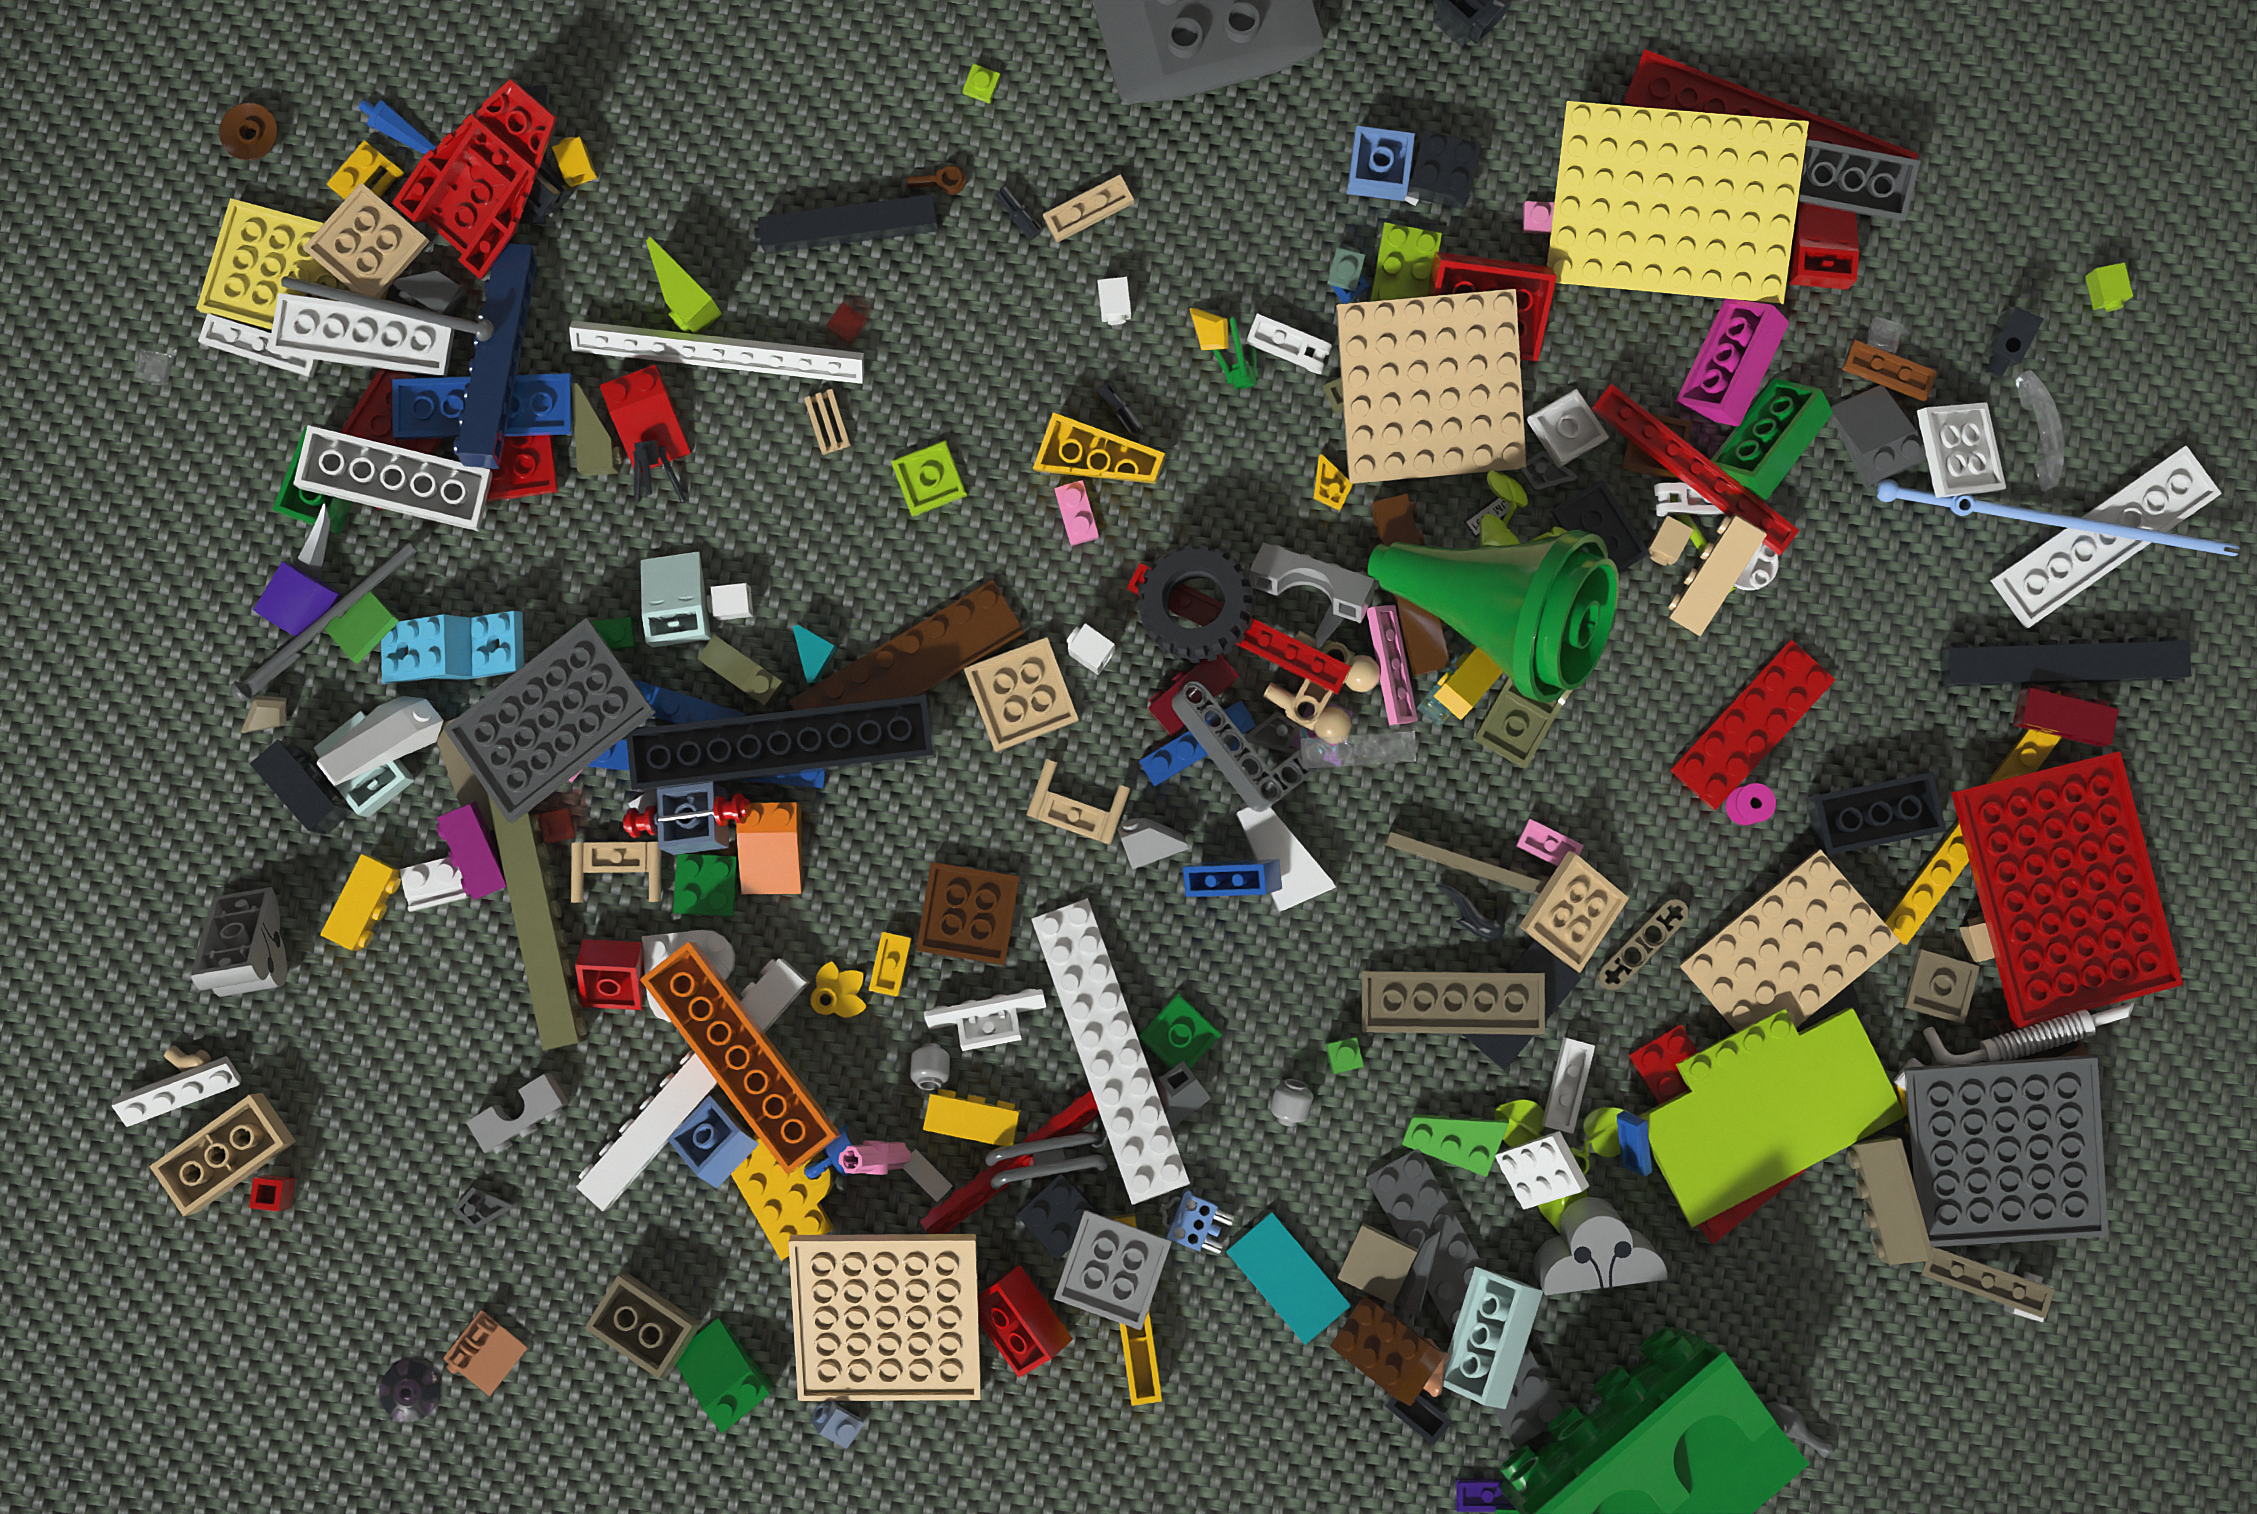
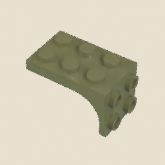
M1508 677L1473 740L1521 768L1526 769L1555 717L1573 690H1566L1558 699L1549 703H1543L1523 696Z

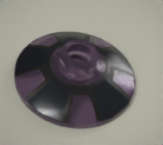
M415 1360L403 1361L392 1366L382 1378L379 1389L380 1401L385 1411L391 1417L402 1422H415L427 1417L437 1406L441 1393L440 1382L433 1369L425 1363ZM403 1388L410 1389V1398H405L403 1396Z

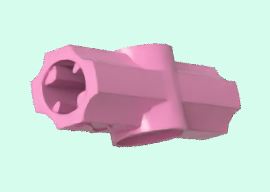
M868 1140L863 1141V1145L847 1146L846 1150L839 1155V1164L842 1165L845 1173L883 1175L888 1174V1170L902 1169L907 1162H910L911 1151L906 1148L903 1142Z

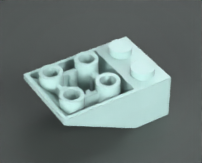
M700 552L641 560V600L645 642L651 647H660L711 639Z
M362 711L358 712L314 747L319 758L366 717ZM398 758L336 785V787L357 815L370 817L412 784L415 779Z

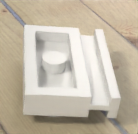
M449 857L399 869L405 898H407L409 905L408 911L410 912L470 897V895L465 893L461 885V878L463 876L459 867L455 868Z

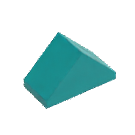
M795 625L792 627L806 681L812 687L819 683L838 649L833 644L800 625Z

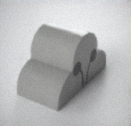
M272 887L213 897L190 975L198 989H212L217 996L224 997L281 987L285 984L287 961L284 944L279 934L280 913L278 902Z
M1596 1197L1578 1199L1565 1209L1560 1220V1236L1546 1241L1538 1249L1533 1263L1534 1275L1545 1295L1668 1279L1666 1266L1649 1240L1642 1233L1627 1228L1615 1209L1605 1200Z

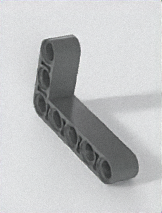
M1196 681L1187 683L1172 698V708L1246 804L1256 812L1267 810L1322 766L1323 758L1320 751L1313 746H1304L1273 771H1270L1201 683ZM1186 696H1189L1192 699L1193 703L1190 702ZM1205 719L1210 722L1211 726L1206 723ZM1242 767L1248 771V774L1244 772ZM1261 791L1266 794L1267 798L1262 795Z

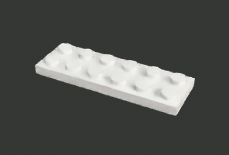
M278 293L269 351L274 354L447 377L455 329L346 302Z

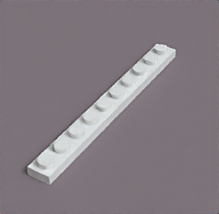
M573 320L569 327L572 351L853 383H863L864 353Z

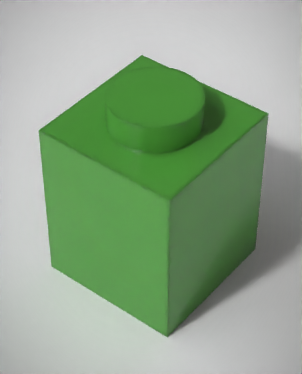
M1353 1036L1325 1043L1333 1074L1364 1067L1357 1037Z

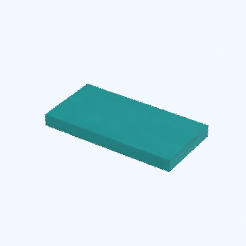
M1272 1211L1226 1250V1253L1304 1345L1308 1344L1351 1306Z

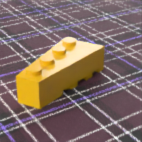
M1053 413L1033 469L1038 472L1156 484L1165 462L1166 454Z

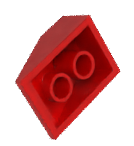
M656 365L599 385L633 469L634 443L658 440L659 447L665 446L669 462L692 454L662 372ZM658 458L659 464L650 465V469L663 465L661 459Z

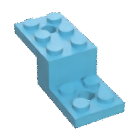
M509 611L472 618L443 614L400 621L381 640L382 683L396 684L430 678L461 681L516 673L524 666L523 613L520 611ZM499 639V648L496 649L495 643ZM408 645V655L405 656V649Z

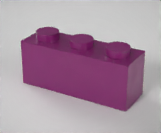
M476 800L438 816L437 832L442 840L446 839L450 847L448 855L455 868L459 867L463 876L461 878V885L467 895L471 894L473 900L507 887L500 853Z

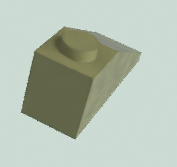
M571 383L577 471L583 476L619 473L618 465L623 463L621 447H617L616 442L585 391L578 383Z
M713 635L697 658L769 709H771L787 686L716 635Z

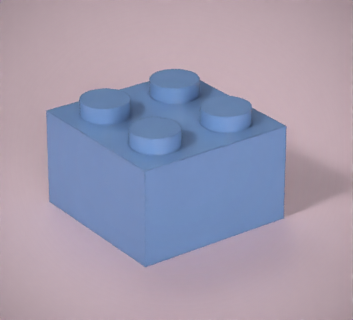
M1356 126L1346 194L1404 201L1408 191L1415 133Z
M710 1095L667 1139L692 1171L716 1189L759 1145L732 1111Z

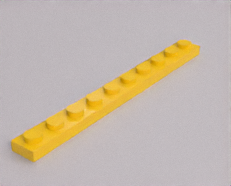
M2057 690L2054 693L2061 695L2062 691ZM2026 729L1986 784L2036 772L2061 737ZM1959 820L1883 920L1903 945L1908 944L1969 862Z

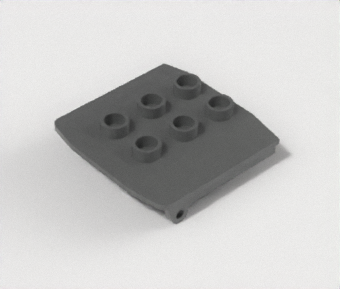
M1092 0L1120 100L1129 104L1175 100L1277 73L1317 55L1322 50L1324 42L1312 0Z

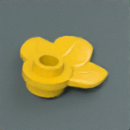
M832 961L825 964L816 975L817 988L811 995L813 1009L822 1015L836 1013L844 1018L853 1017L863 1012L866 1004L856 996L863 984V973L854 970L839 973L838 968ZM824 994L831 996V1003L827 1006L821 1003V997Z

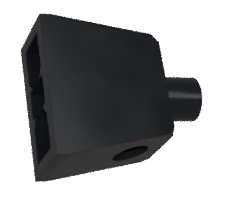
M2013 307L2001 312L1983 353L1984 356L1991 358L1985 373L2002 379L2008 366L2020 364L2044 318L2019 307Z

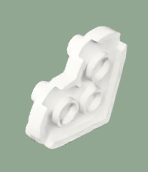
M696 930L642 936L645 975L688 941L697 943L725 981L734 970L735 953L733 947L724 936L715 931ZM647 990L650 1008L655 1016L667 1022H672Z

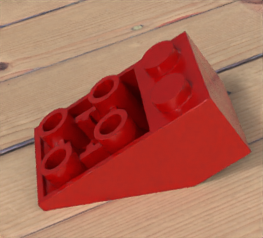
M1798 202L1791 248L1789 284L1848 290L1857 281L1859 243L1856 213Z

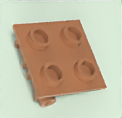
M481 1310L443 1359L448 1362L446 1368L450 1372L456 1374L459 1371L488 1396H491L528 1347Z

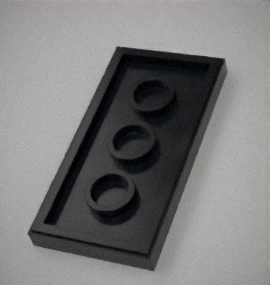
M1536 940L1532 941L1506 972L1545 973V1022L1582 979ZM1461 1034L1504 1071L1534 1037V1035Z

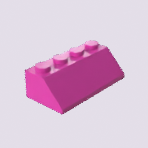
M1725 298L1675 402L1714 422L1739 427L1790 322L1774 305Z

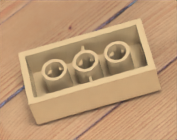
M250 1094L149 1167L181 1214L187 1216L201 1211L296 1141L264 1094ZM250 1132V1141H247L246 1137L249 1135ZM224 1152L226 1153L225 1159L221 1156Z

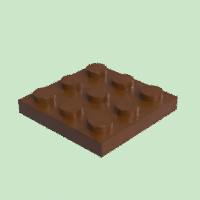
M931 862L916 951L1005 965L1020 876Z

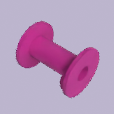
M1759 783L1749 784L1735 789L1727 797L1726 812L1732 821L1740 825L1763 822L1774 813L1776 799L1773 792L1767 786Z

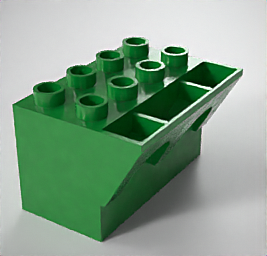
M1665 1326L1654 1332L1640 1346V1351L1646 1358L1627 1374L1622 1366L1615 1367L1594 1385L1593 1390L1600 1397L1599 1400L1601 1402L1594 1406L1595 1409L1591 1413L1587 1414L1585 1411L1580 1413L1575 1406L1568 1407L1549 1423L1546 1430L1553 1438L1536 1453H1533L1528 1446H1524L1511 1454L1500 1467V1471L1506 1478L1498 1488L1519 1514H1753L1809 1465V1462L1776 1424V1421L1723 1350L1682 1328L1674 1334L1668 1326Z

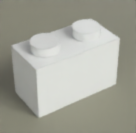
M1084 624L1081 629L1076 627L1067 639L1069 655L1097 675L1101 673L1115 653V644L1087 624Z

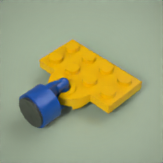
M845 1124L840 1127L838 1131L841 1133V1136L825 1147L823 1152L820 1151L795 1172L788 1175L756 1134L753 1137L759 1145L731 1173L781 1261L789 1257L788 1241L790 1235H825L834 1229L820 1201L829 1194L834 1184L833 1171L838 1170L846 1177L852 1174L845 1173L844 1168L839 1164V1155L846 1150L847 1146L863 1145V1141H865L861 1133L853 1125Z

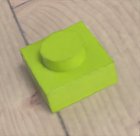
M973 64L963 87V94L991 104L1001 79L1000 73Z

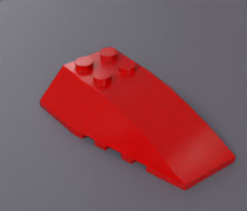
M509 79L482 103V107L478 111L470 114L463 120V124L453 133L447 134L434 150H429L422 157L392 204L413 222H426L462 253L458 261L479 279H483L516 231L558 118L513 79Z

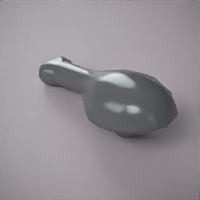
M1780 1402L1764 1404L1776 1421V1424L1787 1437L1805 1442L1824 1458L1835 1452L1834 1444L1823 1441L1807 1429L1803 1416L1795 1408Z

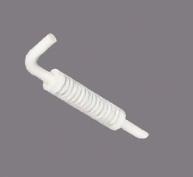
M2134 1002L2090 1015L2084 1009L2075 1012V1014L2071 1013L2069 1016L2064 1015L2057 1019H2051V1021L2048 1020L2045 1023H2039V1025L2035 1024L2021 1030H2016V1032L2012 1031L2010 1034L2006 1033L2004 1036L1999 1035L1998 1038L1993 1037L1992 1040L1986 1039L1980 1041V1050L1964 1055L1950 1054L1944 1048L1934 1027L1926 1028L1923 1033L1934 1056L1943 1065L2015 1060L2018 1057L2022 1058L2042 1050L2045 1051L2048 1048L2051 1049L2065 1043H2071V1041H2077V1039H2083V1037L2095 1035L2096 1026L2129 1017Z

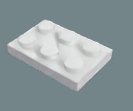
M1560 1131L1502 1150L1495 1156L1523 1210L1582 1192L1589 1187Z

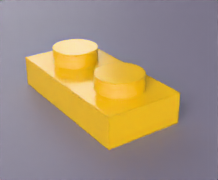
M886 932L881 933L869 991L899 997L912 938Z

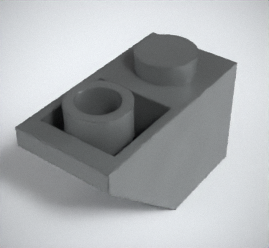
M438 271L399 278L393 282V285L400 291L398 296L413 306L417 302L424 306V310L449 316L455 315L468 296V293L460 285Z
M1184 1061L1159 1078L1156 1086L1170 1129L1211 1099Z

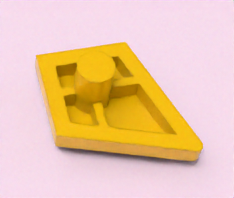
M1190 308L1201 350L1229 349L1227 318L1198 308Z
M1320 454L1318 457L1313 499L1340 511L1353 483H1350L1346 476Z

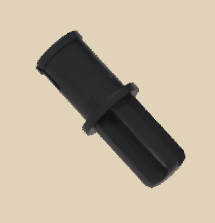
M1005 185L996 192V198L1011 215L1009 220L1016 223L1029 241L1036 238L1044 230L1029 212V206L1027 204L1022 205L1008 186Z
M1112 382L1103 385L1097 391V394L1111 411V418L1117 419L1129 437H1135L1143 431V426L1129 408L1130 402H1125Z

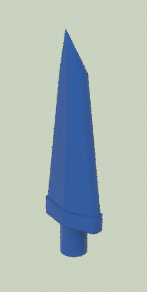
M366 99L360 103L359 109L370 116L367 125L396 139L424 155L429 150L436 148L432 142L395 112L385 101L380 100L376 106Z

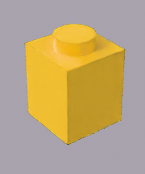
M567 137L562 139L558 145L552 146L562 176L570 187L597 178L587 147L580 137Z

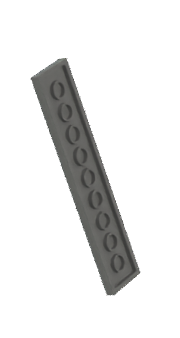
M1413 1149L1366 1175L1365 1178L1399 1240L1418 1249L1413 1264L1424 1242L1440 1231L1427 1291L1453 1336L1475 1266L1482 1269L1485 1268L1419 1149ZM1527 1344L1506 1409L1492 1407L1514 1448L1545 1431L1549 1423L1563 1411Z

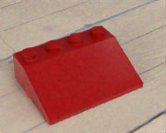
M1435 251L1429 279L1428 296L1516 289L1520 359L1538 362L1557 275L1549 266Z

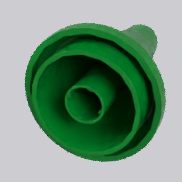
M1571 530L1559 536L1521 544L1466 549L1423 546L1405 542H1394L1390 546L1379 544L1373 550L1368 563L1369 577L1378 580L1383 590L1406 599L1443 620L1483 651L1511 679L1523 696L1543 703H1549L1558 699L1566 690L1578 688L1590 676L1605 649L1617 609L1619 577L1616 565L1611 559H1608L1607 548L1602 538L1581 530Z

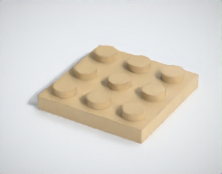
M360 183L304 245L303 249L354 293L380 298L430 241L364 184Z
M1047 637L964 668L995 752L1079 721Z
M1568 851L1519 927L1565 964L1580 973L1629 898L1577 854Z

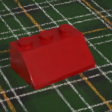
M1020 1265L1001 1276L978 1294L979 1324L1018 1378L1052 1359L1073 1340L1065 1325L1058 1319L1047 1300L1043 1298Z

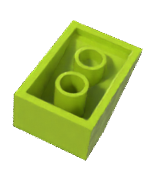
M649 237L646 243L665 302L671 309L668 315L684 333L691 332L692 334L701 335L722 314L713 299Z

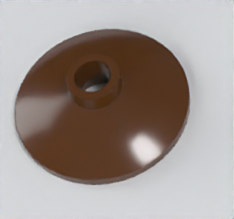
M243 103L234 106L224 115L219 127V138L224 149L233 157L245 161L257 160L267 155L274 147L278 137V126L274 116L265 107L255 103ZM253 131H256L255 137L249 139V134Z

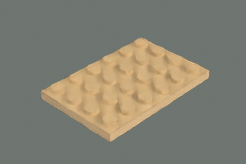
M1817 849L1683 960L1679 966L1736 1032L1782 1008L1786 1009L1796 1028L1901 941L1821 849Z

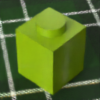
M2125 262L2096 268L2085 276L2093 310L2105 308V312L2118 310L2124 307V302L2133 297Z

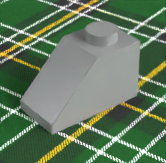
M1146 817L1142 819H1129L1122 826L1117 827L1132 869L1189 849L1181 832Z

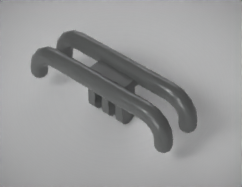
M1084 1132L994 1149L985 1158L988 1166H994L998 1161L1011 1157L1032 1154L1030 1166L1005 1170L996 1174L991 1179L990 1185L993 1189H999L1003 1184L1017 1180L1097 1167L1100 1171L1106 1170L1108 1159L1105 1156L1089 1155L1065 1160L1063 1148L1092 1144L1093 1147L1099 1148L1103 1144V1137L1096 1132Z

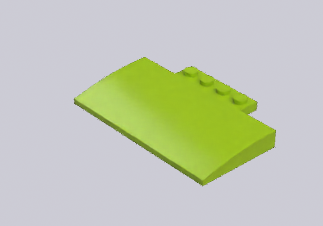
M1782 1008L1676 1063L1688 1090L1638 1115V1117L1647 1120L1650 1151L1691 1228L1905 1117L1884 1068L1853 1008H1844L1800 1032H1797L1786 1009Z

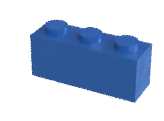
M1280 859L1198 862L1183 867L1185 897L1266 895L1282 889Z

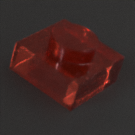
M842 302L826 324V327L852 344L868 320L865 316Z
M570 808L539 815L545 844L577 838Z

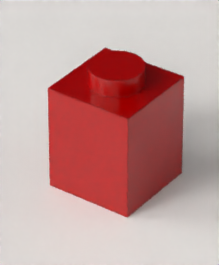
M274 1175L253 1177L249 1208L278 1212L290 1209L295 1178Z

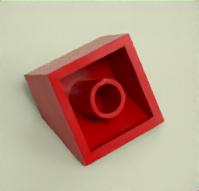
M582 940L575 964L582 1007L642 1010L644 984L640 978L645 975L643 942Z

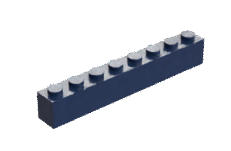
M507 243L490 268V279L485 281L484 292L486 301L485 305L480 307L479 318L480 320L486 318L493 324L494 334L487 341H479L476 334L474 337L476 353L475 357H471L469 363L471 379L470 383H466L464 389L465 410H461L459 414L460 436L454 440V453L458 455L462 465L465 467L499 469L538 263L532 245Z

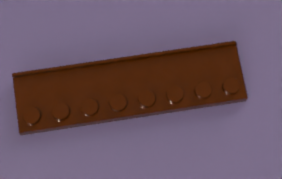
M991 580L792 698L789 702L794 710L920 696L964 670V668L971 666L1023 635L1025 632L995 582Z

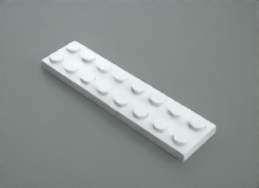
M2184 446L2081 518L2167 532L2222 493L2189 448ZM2065 528L1990 581L2024 628L2027 629L2151 542Z

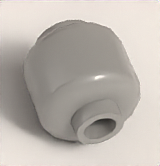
M926 1043L923 1044L922 1048H918L912 1053L910 1078L919 1088L936 1090L948 1081L950 1055L947 1051L941 1049L940 1045Z
M1286 1079L1284 1083L1278 1084L1275 1088L1271 1111L1273 1115L1279 1118V1123L1286 1126H1296V1123L1304 1122L1309 1117L1313 1094L1308 1089L1306 1083L1295 1079Z

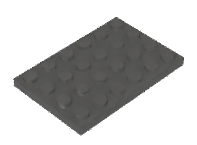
M585 618L451 722L444 730L507 822L513 824L656 713V711L592 622Z

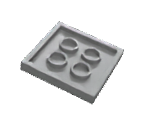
M1085 1210L1054 1299L1141 1330L1172 1240Z

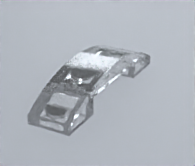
M2029 370L2020 374L2015 380L2021 406L2032 404L2034 406L2045 458L2035 463L2040 490L2043 492L2057 486L2061 477L2064 462V435L2059 413L2050 393L2041 380Z

